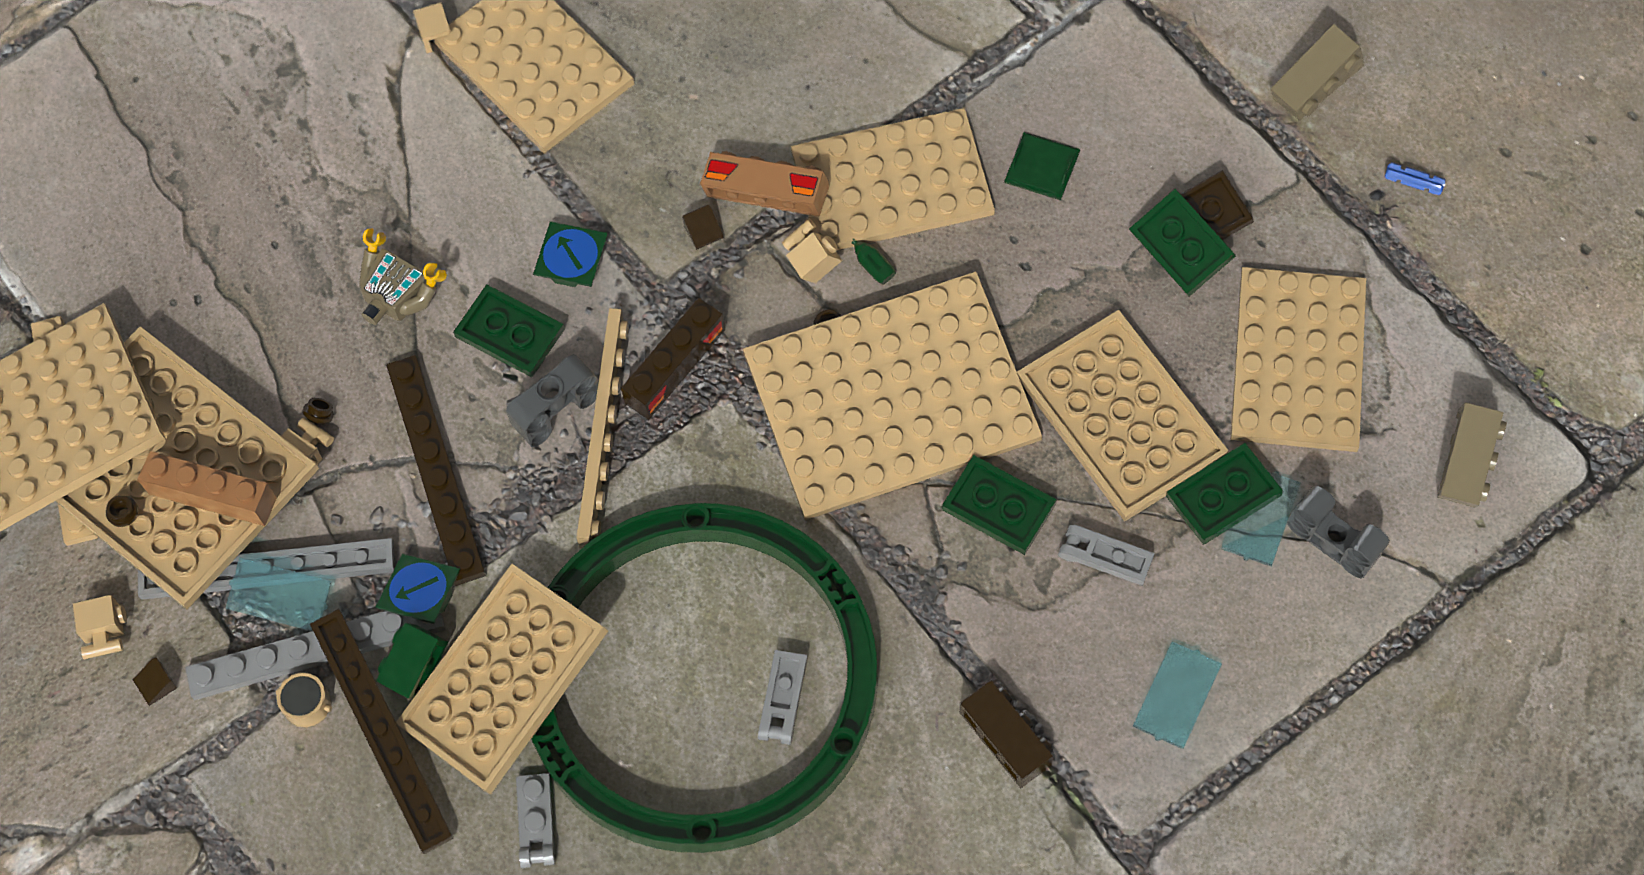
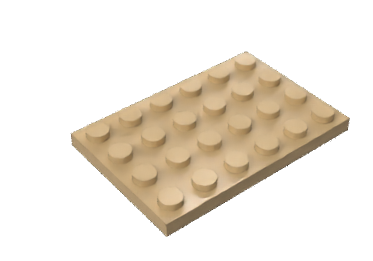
M481 0L449 24L450 34L433 39L434 43L544 154L634 85L633 77L554 0Z
M965 108L791 146L795 166L803 168L815 166L824 171L830 184L820 217L808 215V217L817 226L812 232L831 237L837 244L838 250L854 247L851 244L852 241L872 243L994 215L995 209Z
M1242 267L1230 440L1358 452L1366 278Z
M1119 310L1017 371L1024 389L1124 522L1165 497L1168 490L1229 453V450Z
M511 564L396 723L481 789L492 794L608 633V630L514 564Z

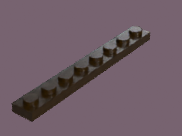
M413 355L386 364L448 566L460 569L454 584L458 586L485 577L486 574L417 357Z
M337 609L310 623L421 852L426 854L454 839L340 609Z

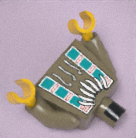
M365 230L363 241L368 245V248L364 249L359 286L365 301L369 305L362 312L363 318L369 323L377 325L384 314L397 321H401L406 316L426 309L437 289L436 282H442L446 279V271L439 269L435 275L434 272L438 266L436 263H428L422 271L384 248L381 251L377 250L378 246L385 243V234L378 232L377 239L374 242L372 239L374 230Z

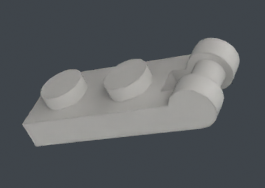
M1069 525L1066 532L1067 541L1061 545L1058 552L1060 558L1069 562L1084 564L1143 586L1155 553L1077 525ZM1079 543L1089 544L1087 550L1079 549Z
M775 650L759 726L758 740L769 741V738L781 740V744L791 745L807 664V655ZM773 717L784 719L783 727L773 726Z
M549 773L517 776L521 868H529L535 863H544V866L555 865L551 776ZM543 842V849L531 850V843Z

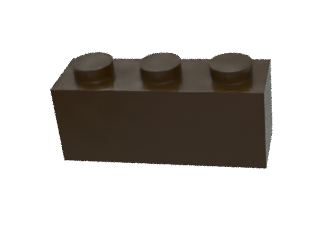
M990 680L960 702L959 713L1021 789L1052 766V753L1054 751L1050 743L1043 736L1038 738L1032 731L1033 725L1028 716L1023 711L1017 712L1010 704L1012 698L1002 686L997 688L992 680Z

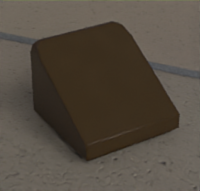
M705 205L683 215L684 227L696 250L724 238L710 205Z
M157 657L150 660L132 679L149 706L177 689Z

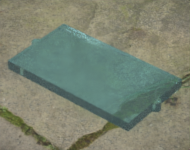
M1277 471L1269 473L1283 489L1282 496L1228 529L1221 547L1222 550L1242 556L1245 561L1251 559L1272 567L1301 482L1280 476Z
M239 557L234 579L229 581L231 590L225 609L313 631L310 623L321 618L324 610L328 609L326 601L332 581Z
M1172 642L1133 727L1154 736L1156 741L1163 740L1184 749L1222 664L1201 655L1199 650L1192 651Z

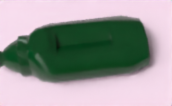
M851 242L854 245L858 262L878 283L883 285L896 275L892 264L874 246L867 245L866 242Z

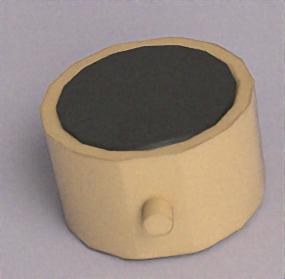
M310 673L291 675L276 690L279 709L288 721L297 727L307 728L317 725L326 718L328 712L332 709L329 692L319 678Z

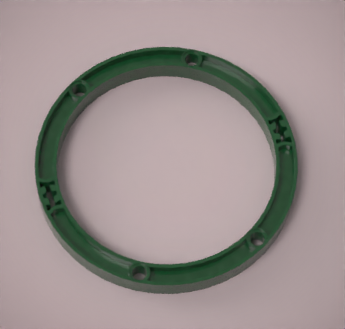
M692 503L648 511L609 528L572 556L556 574L547 588L578 609L584 599L599 583L627 562L659 548L689 542L736 544L757 550L786 564L802 576L826 603L841 633L847 656V684L844 701L831 735L820 752L792 781L757 802L721 813L689 815L662 812L641 806L621 797L594 778L578 761L564 739L558 723L555 706L531 739L547 772L558 788L580 811L597 824L632 842L652 848L675 852L707 853L731 850L772 837L809 815L834 792L855 763L868 736L877 697L878 669L875 639L862 599L845 571L821 545L790 524L763 512L726 504ZM699 518L704 520L700 526L689 525L693 519ZM832 575H833V584L835 585V587L837 588V590H839V591L843 590V597H844V601H843V602H842V597L839 595V593H838L836 590H835V591H832V586H831V581H830ZM840 741H849L853 745L847 752H841L835 748ZM555 748L559 757L563 759L567 768L564 773H562L557 762L554 761L549 751L550 749ZM704 827L711 830L710 836L705 840L694 838L695 832L700 828Z

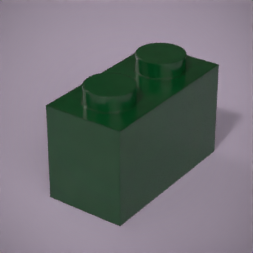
M405 622L394 634L392 640L394 645L389 655L385 656L378 666L379 675L376 682L408 699H413L436 668L449 641L416 624Z

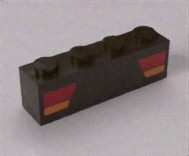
M698 297L621 387L624 403L649 420L725 331L723 314Z

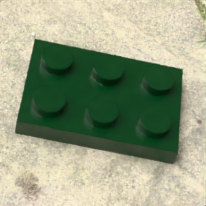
M1176 189L1171 191L1129 228L1131 233L1189 297L1236 257L1234 252Z
M486 284L453 333L455 338L532 378L564 332L565 327L563 323Z
M1243 443L1168 490L1166 498L1200 542L1205 545L1281 497L1283 489L1247 444Z
M973 455L942 504V511L1025 555L1054 509L1057 499Z

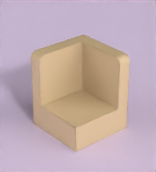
M441 2L413 11L427 53L432 52L429 40L451 33Z

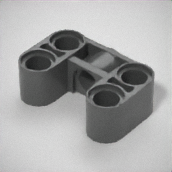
M572 354L508 404L506 412L509 421L531 447H537L545 442L552 433L550 420L569 403L574 402L580 409H584L596 401L598 379L577 355ZM549 392H558V394L552 398L545 397L546 394Z
M1313 485L1292 511L1287 521L1289 528L1296 535L1307 540L1340 564L1348 573L1357 578H1364L1387 548L1390 542L1388 536L1381 529L1371 524L1365 525L1361 531L1355 530L1332 511L1336 504L1334 497L1322 487ZM1328 533L1338 534L1342 542L1332 541Z

